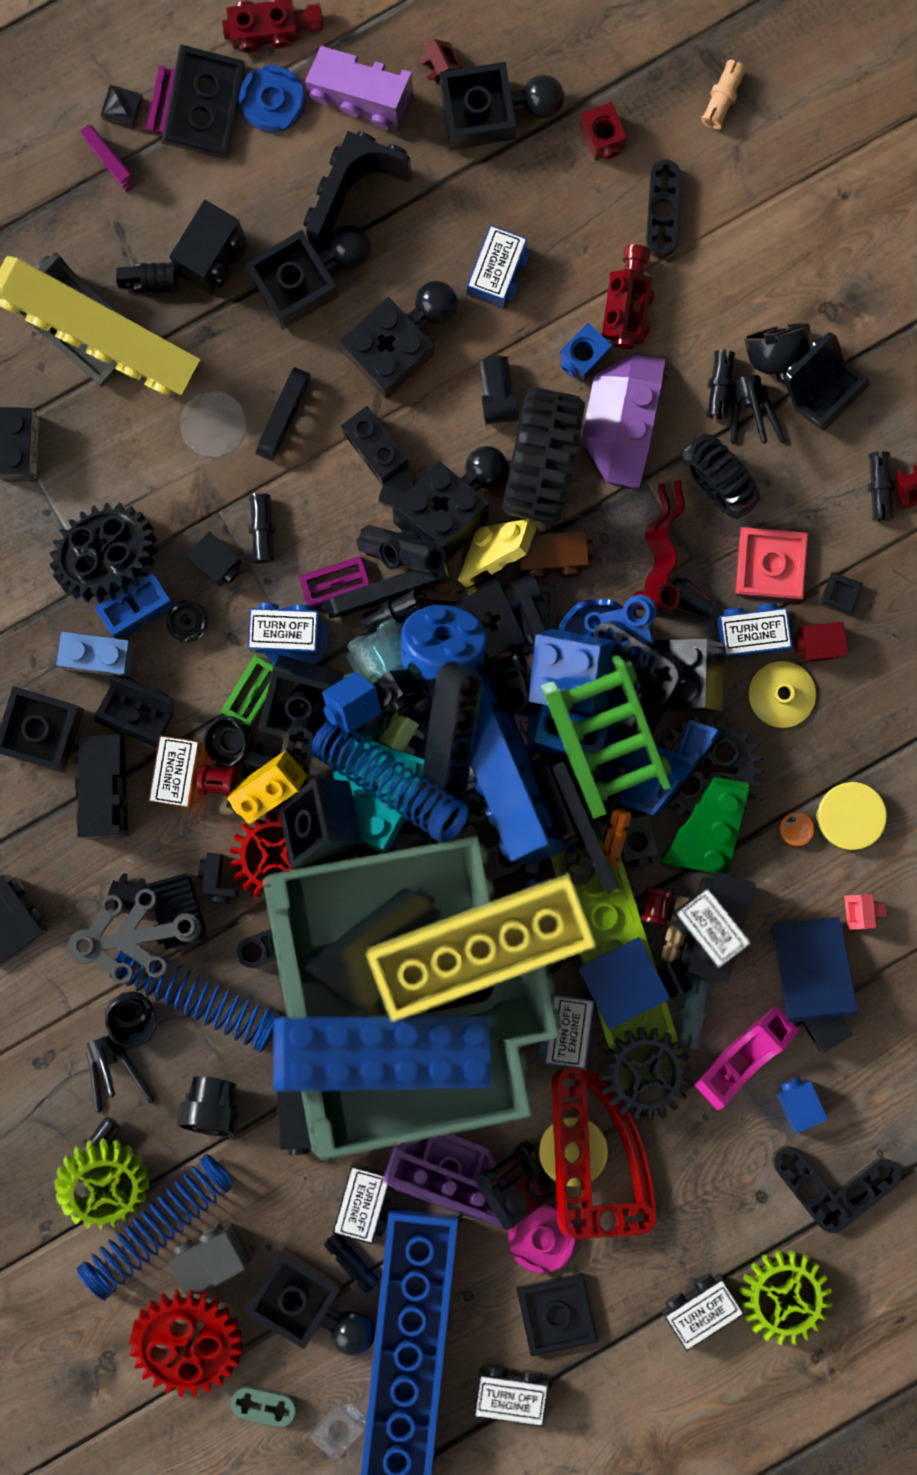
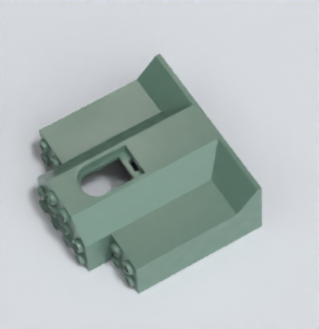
M473 837L273 874L264 878L262 881L287 1017H390L382 995L376 1002L378 1012L370 1014L369 1011L368 1014H365L354 1008L305 970L304 967L309 961L404 888L415 892L420 888L436 900L433 906L442 913L435 923L490 903L489 899L494 898L491 879L485 878L483 865L487 864L484 844H479L478 838ZM542 965L494 983L490 995L482 1002L428 1012L426 1008L405 1016L490 1017L491 1088L301 1091L312 1152L320 1159H326L530 1117L529 1108L534 1106L533 1096L530 1087H525L522 1073L527 1072L526 1059L523 1051L518 1052L517 1046L558 1038L557 1030L561 1029L558 1009L552 1008L550 995L554 994L553 979L551 974H546L545 966Z

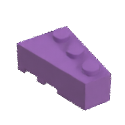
M320 46L305 80L306 90L310 94V98L323 105H327L328 102L337 105L342 112L349 116L358 117L361 115L371 119L370 122L380 129L388 130L390 127L398 131L413 97L412 72L402 69L400 75L384 71L386 66L383 63L375 61L373 67L358 62L359 58L355 55Z

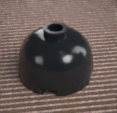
M809 323L788 324V328L777 329V327H772L752 333L744 338L750 363L757 371L763 374H775L776 380H783L789 367L794 362L800 361L810 351L812 335Z

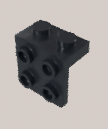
M828 332L823 338L817 339L812 344L810 351L800 361L794 362L789 367L784 378L794 409L823 432L870 386L869 379L844 361L837 336L832 332Z
M10 875L0 876V965L48 931L44 924L46 918L35 904L31 906L24 896L27 891L17 877L12 878Z

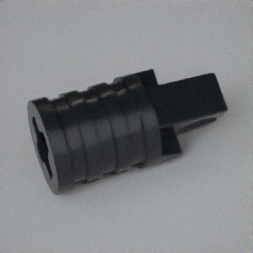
M172 262L136 263L134 266L116 268V283L119 289L134 290L135 293L177 292V272Z

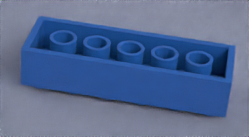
M484 662L482 666L476 665L472 668V671L478 673L483 680L471 765L476 775L473 777V782L478 793L481 796L484 795L489 806L486 808V814L491 824L498 828L502 838L499 840V845L507 859L510 858L513 862L535 865L566 850L555 829L532 769V759L513 714L507 713L502 709L494 684L489 677L486 662Z
M391 1017L274 1018V1090L491 1088L490 1017H402L392 1021Z

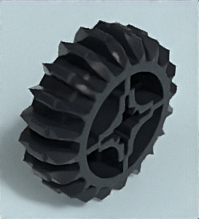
M703 434L689 443V446L682 453L684 464L687 466L688 472L693 476L694 481L697 482L708 498L714 502L715 506H718L729 517L736 519L747 515L760 501L759 489L749 475L750 473L744 468L743 463L736 458L727 445H723L719 439L710 434Z
M638 1027V1038L634 1037L631 1030H626L624 1032L627 1040L626 1043L620 1038L615 1037L613 1042L619 1049L616 1052L608 1047L604 1050L607 1055L612 1057L611 1063L601 1060L599 1064L601 1067L609 1068V1074L599 1075V1080L610 1081V1085L605 1086L602 1092L605 1095L615 1092L609 1104L616 1106L622 1101L623 1104L619 1112L623 1115H626L631 1107H633L632 1118L635 1120L640 1119L642 1110H644L646 1120L652 1121L654 1109L657 1110L660 1117L664 1118L667 1116L664 1105L667 1104L672 1110H677L678 1105L673 1098L677 1096L680 1099H686L687 1095L679 1091L680 1086L691 1087L692 1082L682 1079V1074L692 1073V1067H681V1062L689 1059L688 1053L676 1055L682 1044L676 1041L669 1046L668 1043L672 1035L668 1032L664 1033L661 1039L658 1040V1028L653 1027L649 1037H647L645 1028ZM641 1045L655 1046L652 1053H648L647 1057L642 1061H635L626 1056L635 1047ZM663 1053L668 1057L672 1067L671 1082L661 1076L659 1071ZM646 1064H650L649 1072L653 1074L654 1078L659 1080V1083L645 1079V1083H641L642 1075L631 1065L646 1068ZM620 1065L624 1066L632 1075V1081L629 1086L630 1090L627 1095L619 1082ZM650 1086H656L665 1091L662 1096L653 1101H636L638 1096L643 1094Z

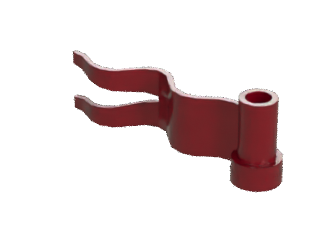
M681 480L675 481L674 484L676 508L671 516H669L671 509L665 492V484L658 485L661 513L657 519L647 526L645 531V539L654 554L655 563L652 571L646 578L644 590H638L633 594V596L645 595L650 597L659 611L673 610L680 601L678 588L674 584L668 583L669 577L678 562V553L669 537L668 529L671 522L678 518L685 508ZM640 605L637 610H645V608Z

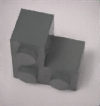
M220 1222L205 1230L203 1235L199 1237L200 1241L195 1244L189 1239L173 1248L175 1255L168 1260V1263L186 1296L189 1289H192L193 1293L196 1294L212 1284L216 1286L245 1270L249 1264L251 1257L232 1223L223 1227Z

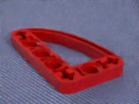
M577 1067L558 1069L551 1081L559 1230L564 1236L574 1239L643 1235L649 1233L656 1224L655 1198L650 1168L638 1129L630 1112L626 1115L619 1112L623 1104L622 1101L616 1106L609 1104L615 1092L606 1095L602 1092V1089L609 1084L606 1081L599 1080L597 1074ZM568 1077L569 1079H574V1086L569 1088L563 1087V1080L568 1079ZM587 1089L594 1093L605 1106L619 1132L630 1167L635 1202L592 1205ZM563 1098H576V1103H563ZM568 1108L574 1109L578 1116L576 1125L571 1128L567 1127L563 1121V1114ZM570 1143H575L580 1153L578 1159L571 1163L565 1157V1149ZM572 1178L578 1179L581 1183V1191L574 1198L569 1196L566 1189L568 1181ZM568 1203H581L582 1207L568 1208ZM609 1210L614 1215L615 1220L613 1227L606 1231L601 1227L600 1217L605 1211ZM638 1213L644 1214V1221L639 1223L625 1222L624 1216H636ZM575 1217L582 1221L581 1225L576 1226V1229L570 1227V1220H574Z

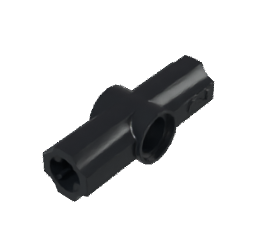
M368 525L361 529L360 536L356 540L358 551L381 559L383 564L391 570L405 566L433 575L442 570V565L446 560L445 548L439 547L437 543L421 539L412 529H406L397 533Z

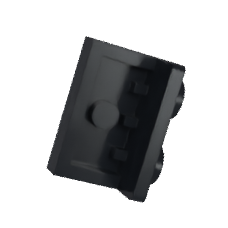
M113 674L110 679L109 690L95 714L94 722L156 748L173 717L175 700L163 691L151 690L139 685L132 678Z

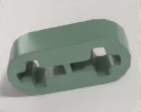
M243 1385L235 1391L231 1400V1408L233 1413L241 1419L275 1427H284L295 1416L296 1402L290 1394L254 1385ZM246 1393L251 1394V1401L261 1403L262 1407L251 1405L249 1410H244L243 1403L238 1402V1398L243 1399ZM279 1401L285 1402V1408L290 1410V1413H284L282 1418L276 1417V1411L266 1408V1405L277 1406Z

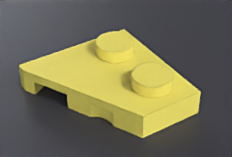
M530 519L481 527L473 536L458 581L465 588L474 585V577L487 570L492 575L506 564L515 562L527 555L537 526Z

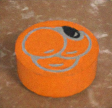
M794 812L782 818L778 831L780 838L786 844L802 846L812 838L814 826L807 815Z

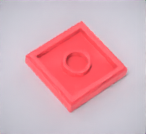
M741 527L735 595L803 600L808 532Z

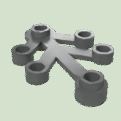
M142 889L136 894L135 906L115 934L102 936L112 919L120 916L124 911L123 901L117 896L110 895L102 901V911L88 930H79L70 937L68 953L78 963H97L112 974L115 982L126 985L134 979L135 973L133 968L126 963H118L106 954L104 950L118 948L144 966L150 976L162 978L168 972L167 962L161 957L152 956L137 944L176 937L186 943L193 942L200 936L202 927L200 921L193 915L181 914L175 918L173 923L135 930L147 912L153 910L158 903L157 895L153 891ZM145 894L152 896V902L148 906L141 904V898ZM116 900L118 902V909L115 912H109V902ZM184 921L191 923V929L187 933H181L180 925ZM84 940H88L90 943L88 951L80 952L79 944ZM160 961L163 968L161 972L154 974L151 966L154 962ZM121 968H127L129 971L128 977L124 980L118 978V971Z

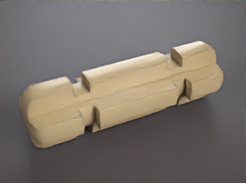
M678 896L674 910L678 909L689 898ZM673 914L665 938L667 944L663 946L661 959L668 962L677 958L679 960L681 953L679 948L684 943V938L672 924L677 920Z

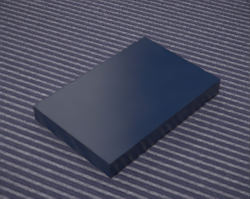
M840 917L772 924V935L788 1023L856 1016L858 1010Z

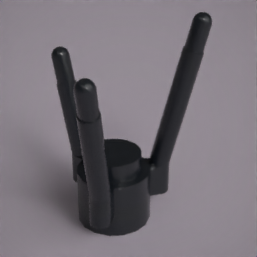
M750 375L735 380L736 391L730 393L732 402L731 443L735 444L737 442L740 403H742L743 408L753 409L762 444L767 443L766 430L759 406L762 403L779 442L785 443V436L769 400L767 387L762 386L761 377L759 375Z
M109 1036L87 1043L89 1053H86L90 1065L96 1113L102 1111L98 1069L101 1068L109 1097H115L109 1065L118 1062L117 1055L149 1103L154 1102L152 1094L125 1053L123 1046L114 1043Z

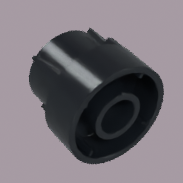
M194 1076L189 1093H186L185 1101L181 1102L177 1126L201 1134L233 1137L239 1114L236 1111L237 1106H234L237 1084L219 1078Z

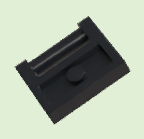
M523 1141L516 1146L513 1154L491 1170L485 1169L476 1176L478 1187L505 1231L516 1226L556 1195V1189L536 1158L535 1147L528 1141ZM519 1165H522L525 1173L500 1191L498 1181Z

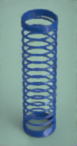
M330 721L324 724L317 732L312 743V754L314 757L330 765L333 770H337L341 775L346 776L349 781L355 782L365 792H369L373 797L379 798L381 803L387 804L390 809H395L398 814L404 815L406 820L412 821L415 826H420L423 831L429 832L431 837L441 843H445L453 839L462 829L467 818V806L463 802L455 800L453 796L446 797L445 790L438 791L437 785H430L428 779L421 780L419 773L413 774V770L405 768L403 762L397 763L395 757H388L387 751L380 752L379 746H372L370 740L364 741L363 736L356 735L355 730L351 732L354 736L344 745L348 732L337 724L333 725ZM340 728L335 743L324 753L328 739ZM328 734L323 743L321 755H319L321 743L323 742L325 736ZM356 738H361L362 742L353 749L346 765L340 767L341 760L350 753ZM351 743V746L349 747V749L347 750V752L343 755L345 749H346L347 746ZM368 743L370 748L358 759L354 771L348 773L349 766L359 757L364 744ZM360 747L358 753H357L356 756L352 759V756L354 755V753L356 752V750ZM372 749H377L378 753L368 762L363 775L356 778L357 771L365 765ZM341 750L338 760L332 762V758ZM367 754V756H366V758L364 759L363 763L359 766L361 760H362V759L364 758V756ZM385 754L386 759L378 765L371 781L365 784V777L374 769L380 755ZM375 760L372 767L368 770L371 763ZM388 760H393L394 765L386 771L379 786L373 789V782L382 775ZM383 765L381 771H380L379 774L376 776L377 772L379 771V769H380L381 766ZM401 765L402 770L394 777L388 791L381 795L382 787L391 779L396 766ZM410 771V776L402 783L396 797L389 800L390 793L398 786L404 772ZM418 776V782L408 792L404 803L397 806L398 799L406 792L413 777ZM426 782L427 787L419 794L413 808L406 811V805L414 798L421 783ZM435 788V793L428 799L421 814L414 817L415 809L424 801L429 789ZM443 793L444 797L433 810L430 819L422 823L424 814L432 807L437 795ZM447 799H451V800H452L451 802H449L448 804H446V805L444 806V804H445V802H446ZM395 801V806H392L390 803ZM460 807L454 823L440 834L443 823L448 819L452 811ZM420 818V823H417L415 819Z
M121 950L115 958V961L118 963H126L132 968L135 964V960H132L130 956ZM172 959L169 960L167 963L168 969L172 963ZM160 961L155 962L152 968L153 973H155V970ZM181 964L178 965L173 977L159 997L158 994L164 977L159 978L148 992L153 978L148 975L138 988L145 968L142 965L134 979L129 984H126V986H130L136 980V991H140L146 985V996H150L156 989L155 1001H159L166 994L165 1006L170 1005L176 998L175 1011L180 1010L186 1003L184 1009L185 1016L189 1015L196 1007L194 1013L195 1021L199 1020L206 1012L204 1018L205 1026L209 1025L216 1016L214 1031L218 1030L226 1021L223 1030L224 1035H228L236 1025L233 1035L234 1040H238L247 1028L243 1044L247 1045L256 1034L252 1048L259 1051V1053L264 1050L273 1033L274 1018H280V1013L277 1014V1012L270 1011L269 1008L266 1009L247 1040L260 1007L258 1003L237 1035L250 1003L249 998L227 1030L240 998V994H237L229 1010L217 1026L231 990L228 989L220 1004L208 1020L210 1010L221 987V984H218L206 1006L198 1015L211 979H208L202 992L188 1011L201 974L197 976L188 994L178 1006L182 991L192 972L191 969L188 970L179 988L168 1002L171 989L182 967ZM121 968L118 971V978L120 980L125 976L127 978L129 975L127 968Z
M205 1154L199 1159V1163L208 1177L222 1190V1193L214 1189L195 1166H191V1169L209 1188L214 1201L202 1193L188 1174L183 1173L184 1179L201 1196L206 1208L195 1202L186 1188L178 1180H175V1185L193 1204L197 1215L190 1212L170 1188H166L169 1196L186 1213L189 1223L177 1215L163 1196L158 1195L159 1201L176 1218L181 1230L173 1227L154 1203L150 1202L151 1209L169 1227L172 1237L162 1232L148 1212L141 1210L145 1220L161 1235L164 1245L154 1240L144 1224L138 1218L133 1217V1222L153 1243L156 1252L149 1250L129 1225H124L130 1237L144 1249L147 1260L137 1254L123 1234L116 1232V1236L122 1245L136 1257L139 1267L131 1264L120 1247L113 1240L108 1239L111 1249L128 1265L131 1272L130 1275L122 1271L119 1264L104 1247H99L100 1253L107 1262L120 1273L122 1282L114 1279L109 1269L98 1256L91 1254L92 1261L112 1281L114 1289H111L102 1274L89 1262L83 1261L82 1264L77 1266V1273L80 1279L97 1298L106 1301L112 1295V1292L117 1291L116 1284L124 1285L125 1277H133V1269L141 1270L142 1262H150V1254L158 1255V1246L166 1248V1239L174 1241L175 1232L183 1233V1224L191 1226V1216L199 1218V1209L207 1211L209 1209L208 1202L214 1204L217 1202L216 1194L224 1196L225 1192L228 1193L234 1187V1183L228 1173L211 1155Z

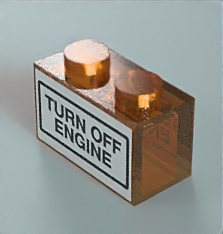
M159 735L148 802L190 810L193 808V803H199L201 794L197 790V775L202 764L206 765L207 750L203 749L202 742Z

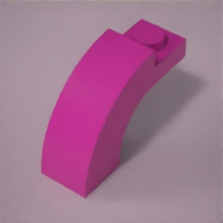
M777 1006L773 1007L725 1048L705 1069L706 1072L694 1086L717 1111L720 1110L757 1070L783 1051L800 1030L792 1022L788 1023L787 1016Z

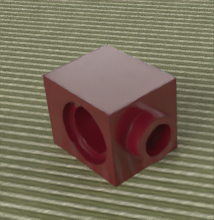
M613 102L581 113L580 127L594 161L602 157L604 160H609L620 155L622 150L625 149L627 136ZM600 129H607L613 136L610 139L604 140L599 138L596 132Z
M844 621L803 626L798 630L799 635L794 636L796 655H802V663L842 659L848 655Z

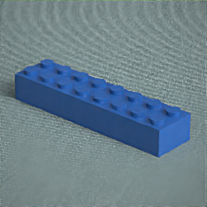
M390 1208L361 1475H431L458 1215Z

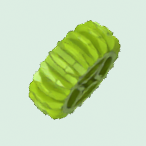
M104 1138L101 1139L99 1146H94L88 1140L86 1150L76 1146L74 1149L75 1157L65 1155L63 1160L64 1166L58 1167V1179L55 1181L56 1199L59 1205H62V1212L65 1216L71 1215V1219L75 1224L83 1220L84 1227L87 1230L93 1223H97L101 1231L104 1223L110 1222L116 1228L118 1219L121 1218L128 1222L130 1219L129 1211L139 1213V1202H146L145 1190H148L149 1181L146 1178L148 1175L147 1168L142 1164L141 1156L138 1153L133 1154L129 1144L121 1149L120 1142L117 1139L111 1146H107ZM123 1171L129 1176L125 1189L121 1188L119 1184L120 1175ZM79 1179L84 1182L85 1193L81 1197L74 1190Z
M776 1250L774 1262H771L770 1258L764 1254L762 1255V1260L765 1266L760 1268L757 1263L753 1262L751 1267L757 1274L754 1277L750 1274H744L743 1279L751 1284V1286L739 1288V1292L742 1295L749 1296V1298L740 1301L739 1304L742 1309H751L745 1313L744 1319L746 1322L756 1320L752 1326V1330L755 1333L765 1328L763 1332L764 1340H771L776 1333L778 1345H783L786 1335H788L792 1345H797V1334L801 1333L805 1341L810 1340V1335L807 1330L810 1327L817 1333L821 1331V1327L816 1323L817 1319L819 1318L826 1322L829 1320V1316L821 1310L822 1308L829 1309L833 1307V1303L830 1300L823 1298L832 1294L833 1291L830 1286H821L828 1280V1276L825 1273L816 1275L820 1269V1265L817 1262L811 1263L807 1267L809 1262L807 1255L802 1254L796 1262L795 1251L789 1250L787 1258L784 1260L782 1252ZM792 1271L791 1275L788 1274L781 1283L766 1282L770 1276L777 1272ZM803 1275L808 1278L812 1287L813 1298L811 1304L799 1295L802 1285L800 1280ZM789 1290H792L790 1294L797 1303L785 1301L783 1305H779L782 1301L775 1292L787 1294ZM760 1291L773 1299L772 1315L769 1320L763 1316L760 1310ZM797 1311L805 1314L796 1322L779 1324L791 1312Z

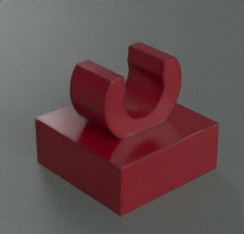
M434 39L424 46L428 54L422 56L419 63L423 66H428L432 63L434 66L433 72L426 76L428 80L439 81V72L463 69L450 42Z
M917 464L913 465V473L904 476L901 470L896 473L898 499L903 509L917 505Z

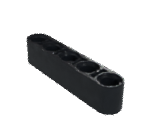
M448 661L441 666L436 676L422 779H428L430 785H437L438 791L445 790L446 797L453 796L455 800L465 804L483 680L478 673L455 661ZM426 782L421 783L420 793L427 787ZM435 788L429 789L426 798L419 805V814H421L428 799L435 793ZM443 793L437 795L432 807L424 814V818L430 819L433 810L443 799ZM447 799L446 802H445V804H444V806H445L446 804H448L449 802H451L452 800H451V799ZM460 807L452 811L448 819L443 823L442 829L447 830L454 823Z

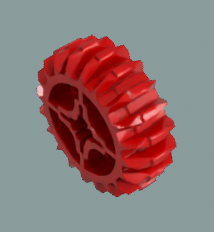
M268 811L264 814L266 822L262 823L260 818L253 821L256 825L253 829L248 824L243 823L241 828L248 833L244 838L238 834H235L233 837L234 840L242 842L241 849L237 847L230 848V853L240 854V860L230 862L231 867L242 866L243 869L237 872L234 877L236 880L247 876L248 880L244 883L243 889L249 890L255 884L257 888L254 891V897L259 898L264 891L261 878L272 869L280 868L284 872L295 871L290 868L285 837L278 843H271L260 834L270 828H283L279 811L277 813V820H273L271 811ZM252 842L260 848L263 855L262 861L254 872L249 863V849ZM263 844L269 848L274 847L275 850L278 849V846L282 847L281 857L284 859L283 862L288 865V868L281 863L278 865V862H274V865L268 864L271 855Z

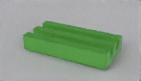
M255 654L222 708L221 713L243 720L251 729L264 708L269 683L249 717L245 719L243 715L269 672H272L274 665ZM258 665L263 666L262 671L236 713L233 712L231 709Z

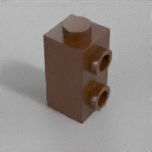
M586 531L534 535L527 555L519 559L520 575L533 574L535 579L547 578L548 572L561 571V576L564 577L581 575V570L588 567V560H594L593 541L586 540Z

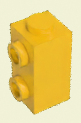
M285 750L239 782L227 800L231 803L233 810L250 824L298 792L307 778V774Z

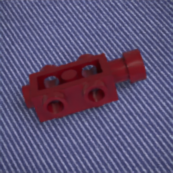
M267 0V2L261 3L240 1L232 7H226L228 19L222 20L225 40H230L233 48H239L242 53L256 52L259 50V45L272 44V47L276 49L288 48L292 45V41L299 40V30L310 29V32L324 31L320 3L307 5V9L295 10L293 0ZM283 16L279 21L272 20L273 17ZM250 21L247 25L239 24V22Z
M625 245L622 261L625 262V269L610 272L602 336L615 342L614 346L621 349H633L635 344H644V338L647 337L650 331L647 314L648 306L654 300V291L651 288L652 278L644 275L645 265L649 264L651 250L642 245Z

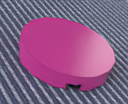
M546 1203L516 1226L509 1229L508 1233L509 1248L516 1262L526 1270L539 1274L549 1273L565 1266L572 1257L576 1245V1239L564 1236L559 1230L557 1206ZM570 1220V1227L575 1228Z

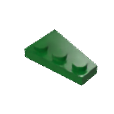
M714 777L695 805L694 812L688 821L680 827L676 833L675 840L662 854L661 863L707 872L717 871L728 875L749 791V783Z

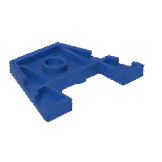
M609 691L607 708L598 711V714L628 703L627 698ZM689 720L678 753L656 746L659 757L665 755L669 763L672 775L667 776L671 788L664 790L655 777L623 790L619 803L647 814L658 816L720 736L721 731ZM620 721L608 726L603 748L621 741L618 736ZM645 746L617 757L625 764L628 773L651 764ZM613 764L610 769H604L603 773L608 777L607 782L611 781L613 777L618 778L620 776V772L616 770L617 764Z

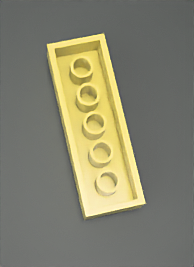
M6 256L0 268L1 308L18 315L20 310L25 312L27 315L24 320L46 331H49L51 327L56 329L55 337L77 348L84 344L87 346L85 353L109 365L112 360L117 362L116 370L140 381L142 376L145 377L147 380L144 385L169 397L171 392L182 396L200 361L199 358L22 260Z
M566 874L370 947L367 956L390 1017L394 1021L595 945L570 877Z

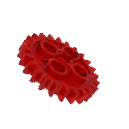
M189 1289L187 1297L182 1298L180 1292L175 1290L173 1299L170 1300L166 1294L162 1293L159 1304L150 1300L147 1310H140L138 1320L133 1322L129 1344L132 1345L130 1357H136L134 1368H144L143 1380L154 1377L152 1387L156 1388L161 1383L165 1384V1394H169L174 1387L178 1388L179 1397L183 1396L185 1389H190L192 1395L197 1397L199 1387L210 1393L212 1382L221 1387L224 1376L232 1377L233 1367L238 1366L239 1354H241L242 1343L240 1342L242 1331L236 1329L237 1318L228 1319L229 1307L221 1310L218 1309L220 1299L216 1298L211 1303L206 1302V1292L199 1299H196L192 1289ZM175 1320H184L187 1323L180 1324L177 1323ZM199 1322H203V1324H201V1325L194 1331V1328L196 1327V1325H197ZM212 1338L215 1340V1342H208L204 1339ZM156 1345H164V1346H166L167 1348H166V1349H161V1348L157 1347ZM179 1346H182L183 1348L178 1354ZM178 1354V1358L176 1359V1361L170 1365L169 1363L173 1359H175V1357ZM185 1363H192L196 1366L190 1367L185 1365Z

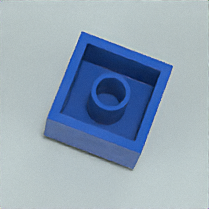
M549 629L536 634L528 702L548 705L541 686L554 681L559 691L564 688L566 691L611 674L613 661L611 657H613L615 640L556 629ZM609 690L572 704L573 708L569 710L594 714L607 708Z

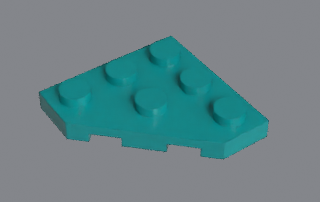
M348 733L344 745L354 736L353 733ZM356 738L350 753L341 760L340 767L346 765L353 749L362 742L361 738ZM370 740L372 746H379L380 752L387 751L388 757H395L397 763L403 762L405 768L413 770V774L419 773L422 780L423 759ZM351 743L347 746L343 755L347 752V750L351 746ZM368 743L364 744L359 757L349 766L348 773L354 771L358 759L370 748ZM360 747L356 750V752L352 756V759L356 756ZM372 749L365 765L357 771L356 778L363 775L368 762L378 753L377 749ZM341 750L332 758V762L338 760ZM366 754V755L364 756V758L361 760L359 766L363 763V761H364V759L366 758L367 754ZM385 754L380 755L374 769L365 777V784L371 781L378 765L386 759ZM375 760L371 763L368 770L372 767ZM388 760L382 775L373 782V789L379 786L386 771L394 765L393 760ZM383 765L381 766V768H380L379 771L377 772L376 776H377V775L379 774V772L381 771ZM401 765L396 766L393 776L382 787L381 795L388 791L392 780L402 770ZM332 769L334 779L349 781L346 776ZM410 771L404 772L402 780L390 793L389 800L396 797L400 786L410 776ZM418 776L413 777L406 792L398 799L397 806L404 803L408 792L418 782ZM350 781L352 795L355 799L358 824L362 833L363 844L361 845L387 854L406 818L404 815L398 814L395 809H390L387 804L381 803L379 798H375L371 793L365 792L355 782ZM420 787L414 798L406 805V811L412 809L420 794ZM395 801L391 802L390 804L392 806H395Z

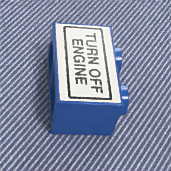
M490 225L468 281L466 295L503 309L507 299L513 301L519 286V282L515 280L518 269L525 270L531 251L526 249L528 238Z
M259 603L258 608H250L248 650L251 653L318 656L319 612L312 611L313 606L295 604L292 605V610L279 609L278 604Z
M777 603L757 606V611L744 613V608L724 610V615L719 616L716 620L719 642L725 644L724 660L788 652L792 648L787 607L778 608Z

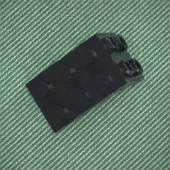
M347 131L341 147L336 145L332 152L329 164L333 167L329 176H323L319 183L316 195L320 197L316 207H310L304 219L303 226L307 227L306 236H308V240L314 250L324 251L348 192L359 179L370 174L383 173L406 182L410 181L412 176L411 158L407 155L406 150L394 144H389L388 147L379 144L373 136L365 132L358 131L355 134Z

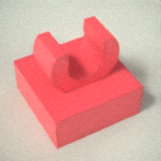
M873 894L844 896L847 930L876 928L875 917L887 916L886 903H874Z

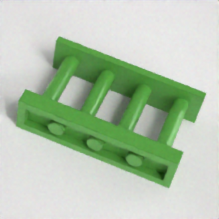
M618 655L611 657L616 672L569 691H566L565 688L559 691L554 681L541 686L585 803L593 818L607 814L602 802L607 801L608 796L655 777L664 790L671 788L667 776L672 775L669 763L665 755L659 757L632 685L637 682L635 672L631 663L625 664ZM622 684L628 703L579 723L577 720L571 722L567 710L573 708L572 704ZM634 716L640 734L593 753H590L589 750L586 752L582 751L579 741L584 739V735ZM645 746L651 762L650 765L603 784L601 781L594 782L591 772L596 770L595 766Z

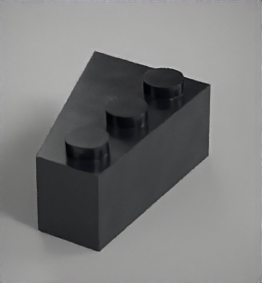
M120 734L79 736V744L74 745L75 764L78 765V778L75 781V791L78 799L77 837L84 839L129 837L125 737Z

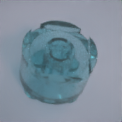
M394 618L389 619L377 627L378 632L367 638L362 635L352 640L347 645L350 652L346 656V660L353 672H357L371 684L375 683L389 671L410 669L414 673L411 667L404 668L401 663L400 642L404 624H397Z

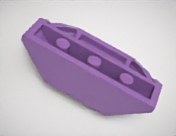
M631 353L594 375L581 443L601 472L606 483L640 489L662 385L665 359Z
M451 1133L403 1142L394 1147L383 1179L384 1183L398 1191L452 1212L503 1227L476 1183V1176L485 1169L491 1170L497 1165L490 1149ZM504 1177L498 1181L500 1191L508 1186Z

